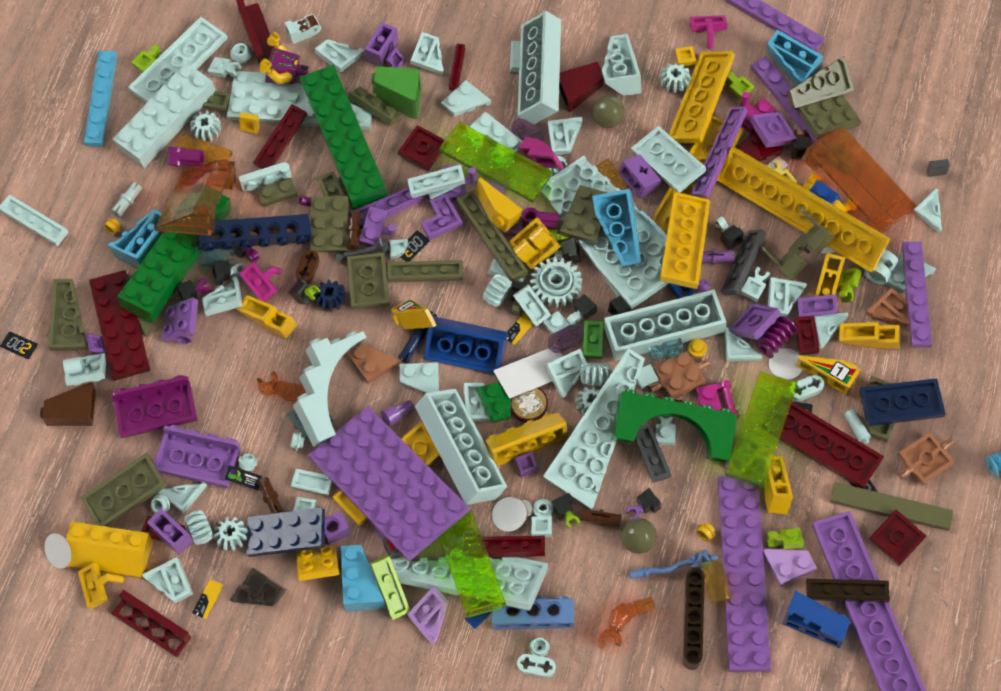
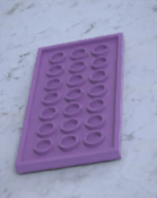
M368 406L336 431L335 436L326 439L308 454L310 460L408 562L470 511L469 507Z

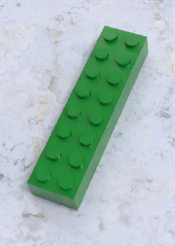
M334 64L301 76L302 87L352 208L356 209L386 197V187Z
M197 183L118 295L120 308L153 324L176 291L177 285L183 281L203 252V250L197 249L196 223L225 220L231 211L230 198Z

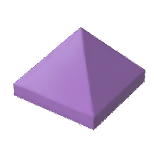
M393 47L385 58L390 67L400 68L406 60L396 47Z
M87 333L88 350L96 353H106L102 336Z

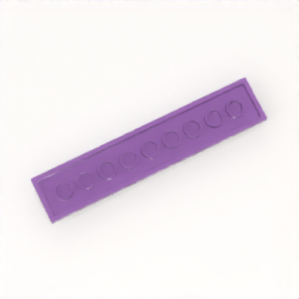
M718 476L729 672H770L758 476Z
M850 511L812 522V528L833 579L879 580ZM843 601L879 691H926L889 602Z

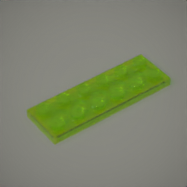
M460 121L439 148L440 152L468 168L474 167L477 173L532 203L553 175L552 171Z
M760 371L725 476L764 488L798 382Z
M471 510L438 537L466 618L506 607L504 596Z

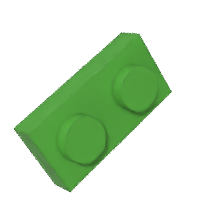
M584 321L583 356L585 359H602L603 321Z

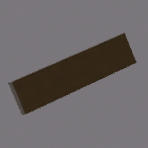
M807 578L806 596L815 601L889 602V581Z

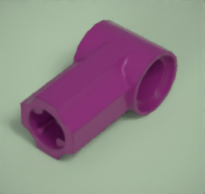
M168 147L167 165L203 166L205 160L203 150Z
M532 207L526 208L522 213V225L524 228L533 221L527 220L528 218H539L547 229H558L559 213L540 212Z

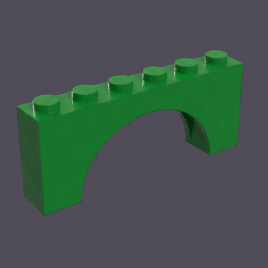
M625 389V391L619 393L611 440L631 444L634 442L639 428L646 421L661 416L676 417L688 422L700 433L706 445V459L723 463L730 461L737 414H733L732 410H714L710 405L694 406V403L690 401L675 402V399L671 397L660 399L651 393L640 395L636 394L637 391Z

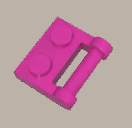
M729 380L696 388L700 407L701 405H710L714 410L720 411L722 407L717 392L723 391L727 408L732 410L733 414H737V418L740 417L734 405Z

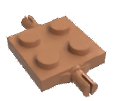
M685 351L653 366L659 381L648 385L649 390L653 393L662 388L669 397L675 399L706 384V380L700 370L710 366L708 359L696 363L688 351Z
M931 432L927 433L898 453L906 467L897 472V475L900 476V479H903L912 474L923 486L954 465L955 462L948 454L947 449L955 445V441L950 437L941 443L935 439Z

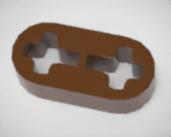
M308 250L302 255L295 273L297 280L304 279L307 284L312 282L320 262L316 251ZM314 257V260H311L310 264L308 265L307 259ZM307 270L308 276L301 278V275H304L305 271Z

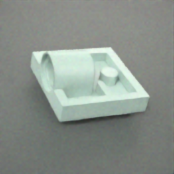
M105 353L63 360L66 385L77 386L84 382H97L104 379L106 373Z

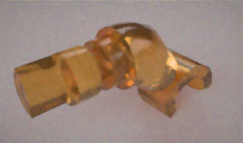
M274 371L271 373L272 381L264 382L261 378H257L258 389L263 395L277 394L286 401L293 402L298 401L297 397L306 393L302 384L278 381V375Z
M652 597L633 601V604L628 603L625 605V603L616 606L611 612L608 623L609 628L605 629L598 638V647L602 649L606 645V636L613 637L615 645L620 646L622 637L619 632L623 631L627 622H630L631 618L636 617V614L641 615L655 609Z

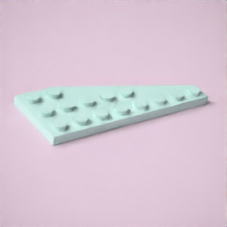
M236 71L238 75L233 79L227 112L228 120L239 121V116L243 112L258 115L259 122L279 124L291 104L308 113L301 124L302 126L319 127L301 84L279 85L277 83H266V73ZM351 104L361 130H371L373 115L362 107Z
M439 557V560L428 561V558H420V561L409 562L405 558L391 559L401 584L429 590L432 587H437L440 592L529 611L548 570V563L519 557H502V559H491V557H484L483 559Z

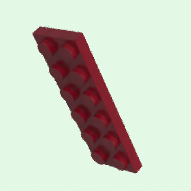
M126 270L89 280L113 381L151 371L138 318L136 315L120 308L118 295L129 281Z
M781 396L761 429L862 489L866 487L884 458L880 453L784 396Z

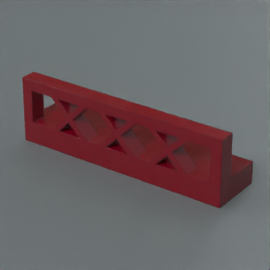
M122 590L119 594L121 601L111 614L177 658L190 641V634L127 591ZM126 604L131 607L132 615L123 617L119 612ZM146 617L148 626L138 627L136 618ZM161 627L164 630V636L159 638L153 637L152 629ZM177 638L182 642L176 650H173L169 647V639Z

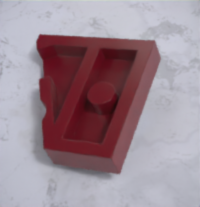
M755 130L736 147L759 162L766 160L769 156H780L783 151L778 146L766 148Z

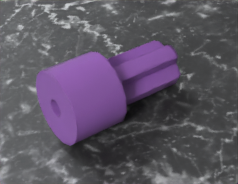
M410 400L396 407L392 405L381 411L382 418L388 426H391L400 421L402 416L413 411L414 405Z

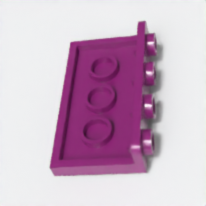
M178 375L173 379L157 380L147 385L139 384L134 388H121L111 394L121 439L160 430L164 426H178L198 421L188 376Z

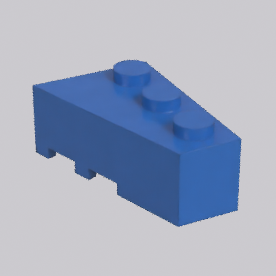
M795 590L782 625L840 648L851 620L847 619L845 615L836 613Z

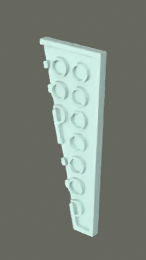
M628 348L542 477L566 494L570 493L572 498L590 510L594 507L616 441L611 440L619 393L625 391V389L634 390L645 360L644 357Z

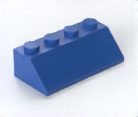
M433 317L436 326L428 328L424 359L495 374L494 370L501 367L508 332Z

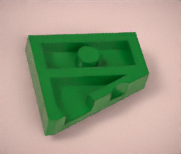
M500 382L477 388L476 392L491 424L510 418L511 398L508 397Z

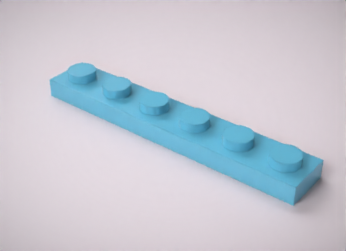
M98 51L84 138L85 146L103 147L117 62L116 51Z

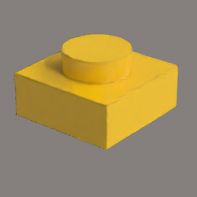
M693 46L675 48L678 66L682 64L684 66L696 65Z
M241 112L239 116L240 131L257 134L259 131V116Z

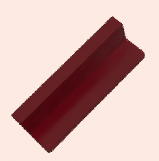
M236 0L238 11L260 65L263 59L269 60L272 48H275V46H270L267 43V39L270 37L268 27L258 3L245 6L244 0Z

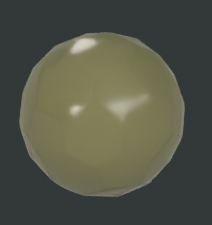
M613 96L599 98L595 102L592 111L595 122L604 128H613L620 124L625 113L622 102Z
M635 518L625 524L622 529L621 539L627 550L632 553L642 554L651 550L655 545L657 533L651 522L643 518Z

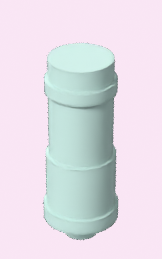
M854 409L847 411L844 414L845 419L848 421L857 440L865 445L868 444L871 435L862 424L857 412Z

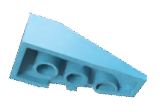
M626 189L592 196L595 215L622 266L642 263L631 190Z

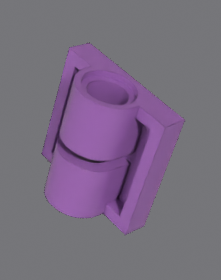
M190 298L166 306L162 341L166 343L175 341L181 344H188L192 341V335L195 334L198 308L197 299Z

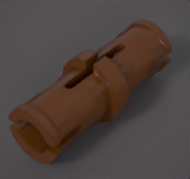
M352 211L348 214L349 222L346 228L348 233L347 248L355 250V246L356 249L359 248L360 212Z
M264 477V483L262 479L258 480L257 484L263 494V501L267 503L271 514L284 512L278 500V494L273 490L269 478Z
M582 508L580 521L619 527L621 514L604 512L602 509L596 511Z

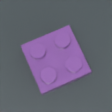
M780 112L757 114L750 117L751 125L766 148L789 145L796 142L795 134Z
M753 303L729 329L735 335L757 340L775 323L781 313L778 308Z

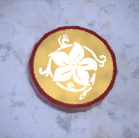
M539 387L511 398L512 414L517 420L524 423L530 420H539L548 410V398L546 393Z

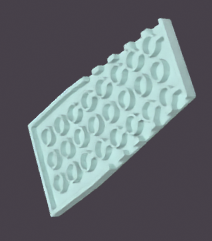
M582 156L540 185V190L554 210L559 213V217L563 222L579 185L608 193L620 191L619 188L610 183L606 176L604 177L598 171L595 165L592 166L585 156ZM635 203L642 263L622 266L603 228L596 245L577 240L597 270L615 291L621 295L631 309L669 284L659 281L666 234L645 212L640 211Z

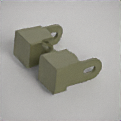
M799 206L800 211L814 226L807 234L801 235L789 247L788 253L783 256L781 261L770 249L762 245L760 246L780 267L779 271L790 280H794L809 265L799 255L802 251H805L807 254L811 252L806 248L807 246L813 251L820 253L836 237L802 206Z

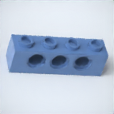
M544 596L537 597L531 609L538 611L534 616L527 613L528 610L492 603V630L574 628V600L569 599L567 596H560L557 599H549ZM552 608L557 609L558 614L550 615L548 610ZM515 609L518 613L515 616H510L507 614V611Z

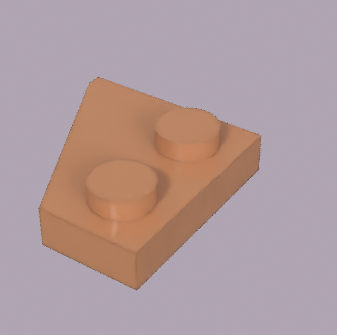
M363 342L347 352V356L368 384L399 365L397 359Z

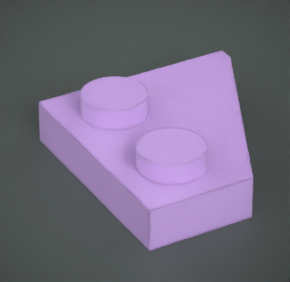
M763 550V555L779 586L812 573L817 569L808 550Z
M432 587L407 614L431 644L437 642L449 603L437 587Z

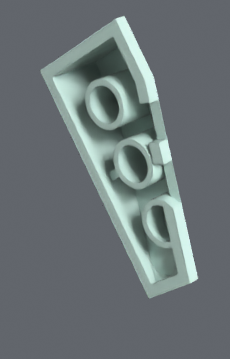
M628 34L610 36L607 55L605 56V63L602 68L605 84L623 96L641 93V75Z

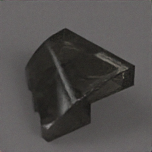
M252 567L243 583L239 584L230 601L274 606L287 589Z

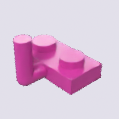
M725 15L690 17L691 31L698 33L707 31L706 48L713 49L714 31L727 30V21Z
M743 92L741 107L745 106L748 112L741 126L751 134L755 130L749 121L752 115L774 113L777 109L765 98L752 107L748 103L750 94Z
M252 262L240 273V276L258 298L266 302L279 291L269 278L273 274H281L282 269L271 266L263 272L256 262Z

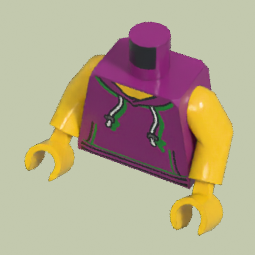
M273 32L267 39V43L270 46H275V48H272L269 60L263 59L260 62V72L266 73V83H277L279 85L295 84L297 75L304 76L308 74L309 66L299 65L300 56L288 51L282 43H278L280 36L278 33Z

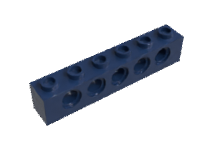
M308 214L197 222L195 226L197 249L205 252L213 251L214 249L230 250L235 247L247 249L252 246L268 247L274 244L279 246H285L289 243L305 244L309 242L312 235ZM286 229H292L294 233H289ZM269 230H272V231H274L276 234H274V235H273V234H270L268 231H269ZM249 232H255L257 236H253ZM231 233H236L239 237H233ZM212 235H219L220 238L216 239Z

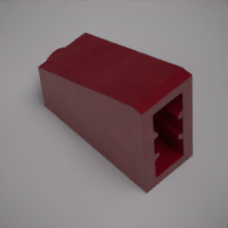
M598 62L560 72L559 90L568 112L573 111L603 86L602 68H600Z

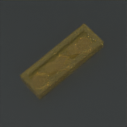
M185 134L181 135L176 147L203 150L205 155L204 162L226 168L233 155L230 149Z

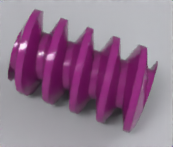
M779 316L775 323L756 340V345L766 357L773 358V353H778V348L783 347L782 342H788L787 337L792 338V332H797V327L788 318Z

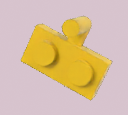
M92 563L78 571L86 605L90 609L108 601L104 588L105 583L114 582L121 584L124 582V577L121 575L106 573L101 576L97 563Z

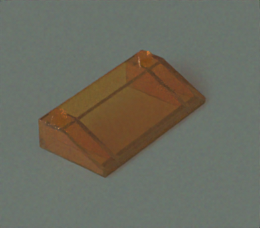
M844 127L816 141L806 149L802 157L814 172L821 167L868 218L865 224L882 234L917 207Z
M227 159L216 160L182 173L155 226V231L212 236L216 227L215 208L224 189L232 190L236 182L235 161Z

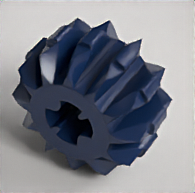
M329 279L326 284L321 282V287H318L321 292L314 294L316 305L318 307L321 306L323 311L329 308V311L332 312L334 307L339 310V304L344 305V298H346L343 285H339L337 281L331 283Z

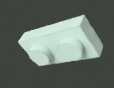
M528 284L513 295L535 326H538L551 316Z

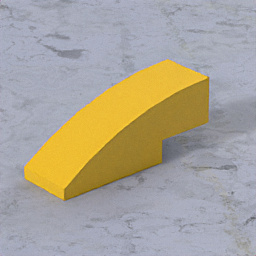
M246 295L242 300L243 306L236 308L246 318L284 339H287L297 326L292 316L280 312L275 306L249 295Z
M879 322L840 323L839 341L840 343L861 347L900 349L901 331L899 325H879Z

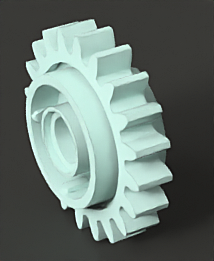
M554 257L553 262H550L547 258L546 264L540 262V268L534 267L535 273H531L532 280H530V286H532V290L538 298H541L542 303L548 301V307L555 303L556 308H558L560 302L565 307L566 300L573 303V297L578 298V292L582 288L581 272H576L577 266L571 267V261L565 264L564 258L560 262H557L556 257ZM553 281H559L560 283H559V284H554V283H552V282H553Z

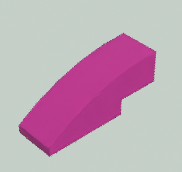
M525 137L518 147L526 159L532 160L536 167L562 169L564 167L553 150L541 140Z

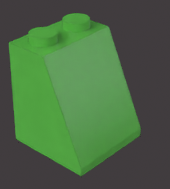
M376 66V72L372 73L373 94H376V97L388 106L395 108L396 111L412 119H417L422 90L420 69Z

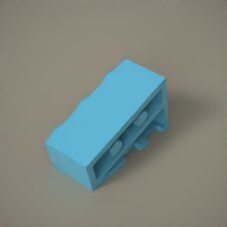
M776 30L767 43V53L795 85L817 73L822 66L823 55L779 30Z
M154 209L136 222V226L129 232H123L122 237L116 242H110L108 247L114 257L138 268L171 219L169 215Z
M341 546L343 605L345 611L386 609L384 599L362 546Z

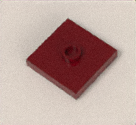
M417 125L398 150V155L429 171L447 147L448 141Z
M895 509L872 534L869 540L900 566L927 536Z

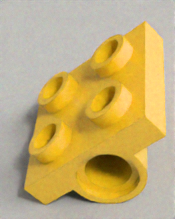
M535 218L509 241L516 255L532 271H534V267L540 265V262H544L561 247L539 218Z
M326 545L321 549L296 551L299 581L340 575L336 545Z

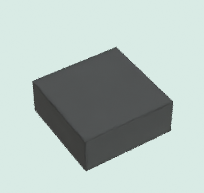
M949 160L930 161L927 168L928 177L946 175L950 166Z

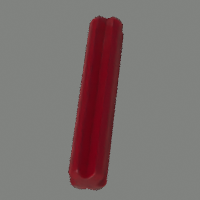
M458 43L455 47L449 80L450 91H454L459 87L465 54L464 44Z

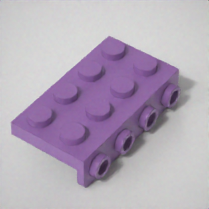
M176 425L164 426V436L154 462L160 473L229 489L231 482L225 480L229 465L236 467L241 452V447L237 440L229 437L226 439L219 438L212 433L207 435L201 434L194 429H189V431L183 430Z

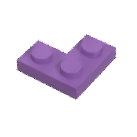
M446 193L430 200V205L436 216L421 222V226L429 241L463 226L461 218Z

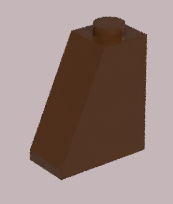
M87 383L44 400V407L40 409V417L46 426H93L97 393L94 384Z

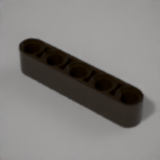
M697 567L689 569L685 579L683 664L690 670L697 669L703 657L705 575ZM697 576L700 581L692 582L690 577ZM695 595L699 598V601L692 602L689 597ZM690 615H696L699 618V620L697 622H693L688 617ZM696 635L698 641L692 642L688 639V636ZM695 655L697 656L698 660L696 662H691L688 660L687 656Z

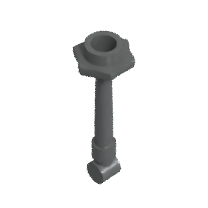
M381 237L377 245L350 252L346 251L342 254L338 253L335 259L341 261L342 259H347V256L360 255L374 250L386 254V251L389 250L387 239L383 240Z

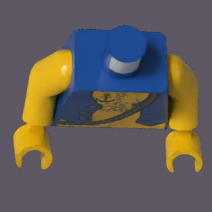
M816 171L812 172L802 186L844 212L855 211L859 204V201L853 200L851 196L847 202L843 203L837 192L820 181L822 176H818L815 173Z

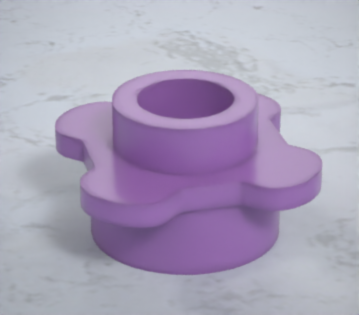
M706 279L699 280L698 288L694 289L695 293L710 291L709 286L711 282H707Z

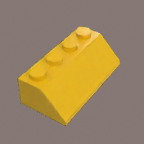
M558 412L554 414L548 413L539 420H530L518 428L511 427L502 434L489 436L485 440V445L496 466H500L513 461L514 457L531 451L536 452L567 440V424Z
M70 522L66 540L71 549V560L67 567L83 569L92 563H97L100 572L144 579L142 574L146 571L153 543L149 533Z

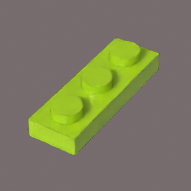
M387 555L369 563L390 618L394 620L409 613L410 608L390 556Z

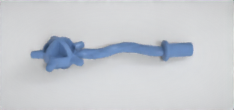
M704 550L703 552H698L695 556L690 555L689 559L691 560H683L665 568L646 569L643 566L642 569L629 571L631 579L643 576L647 578L648 574L670 573L680 567L692 565L691 568L697 567L701 570H711L712 561L718 559V556H711L707 550Z

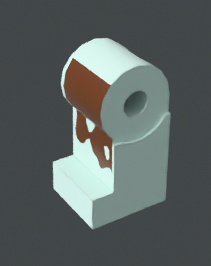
M307 15L293 23L291 20L285 22L286 32L292 44L318 34L322 28L315 15Z

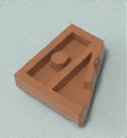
M893 288L885 293L866 313L870 317L904 327L909 326L907 300Z

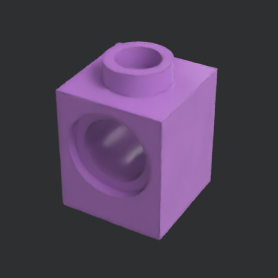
M341 511L325 518L324 540L326 539L329 545L351 534ZM331 526L338 527L334 532L328 531Z

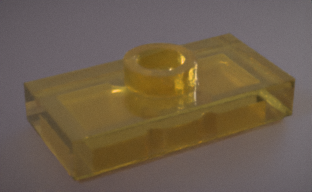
M609 159L596 165L598 171L604 177L606 176L613 186L620 190L629 188Z
M722 558L702 562L701 565L711 603L731 599L732 596Z

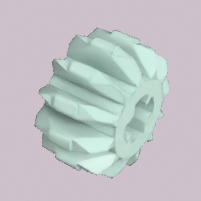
M677 62L673 66L668 63L667 67H663L660 74L662 87H666L667 92L673 90L674 94L676 90L682 92L684 88H687L691 79L689 69L684 68V64L678 66Z
M199 111V116L193 115V121H190V130L197 140L202 139L205 142L206 139L212 141V137H218V132H221V122L214 113L210 114L206 111L205 114H202Z
M496 274L485 288L483 299L490 305L500 306L512 287V281L504 275Z
M586 363L581 366L580 370L581 382L593 386L604 385L612 374V367L605 363Z
M592 386L591 390L585 387L584 392L579 391L575 403L577 404V411H582V417L591 405L589 401H594L601 388L596 391L595 386Z
M193 511L185 516L184 520L188 531L196 545L207 543L213 539L212 530L203 511Z
M226 517L225 523L219 520L220 527H214L216 534L213 537L214 540H217L218 547L223 546L225 551L231 547L232 551H235L236 545L242 547L241 541H247L245 534H247L248 530L244 527L243 521L238 522L236 517L230 521L229 517Z

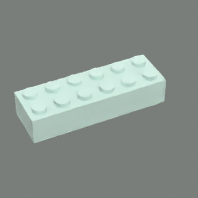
M547 11L521 25L517 116L533 125L558 112L561 19Z
M185 62L113 138L118 150L145 169L190 121L193 115L203 107V103L207 102V99L213 95L216 89L212 80Z
M714 289L604 318V330L614 360L618 361L622 359L628 348L640 355L690 342L694 339L724 333L727 322Z
M451 389L425 393L415 405V408L464 503L470 505L497 499L507 488V485L457 390Z

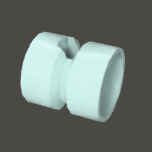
M885 250L876 268L873 270L874 272L865 270V276L875 284H886L891 276V272L894 271L898 264V258L890 251Z

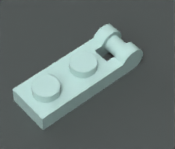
M283 162L239 176V181L244 192L254 190L259 186L272 184L281 179L291 178L292 175L289 164Z

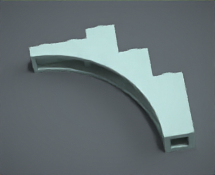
M354 331L346 335V338L343 340L337 338L329 342L328 338L323 340L317 338L309 343L310 346L305 350L312 366L303 370L304 373L299 377L306 393L297 397L298 401L293 407L313 447L322 444L326 439L336 435L328 411L327 395L330 378L340 358L367 338L364 331L360 333Z

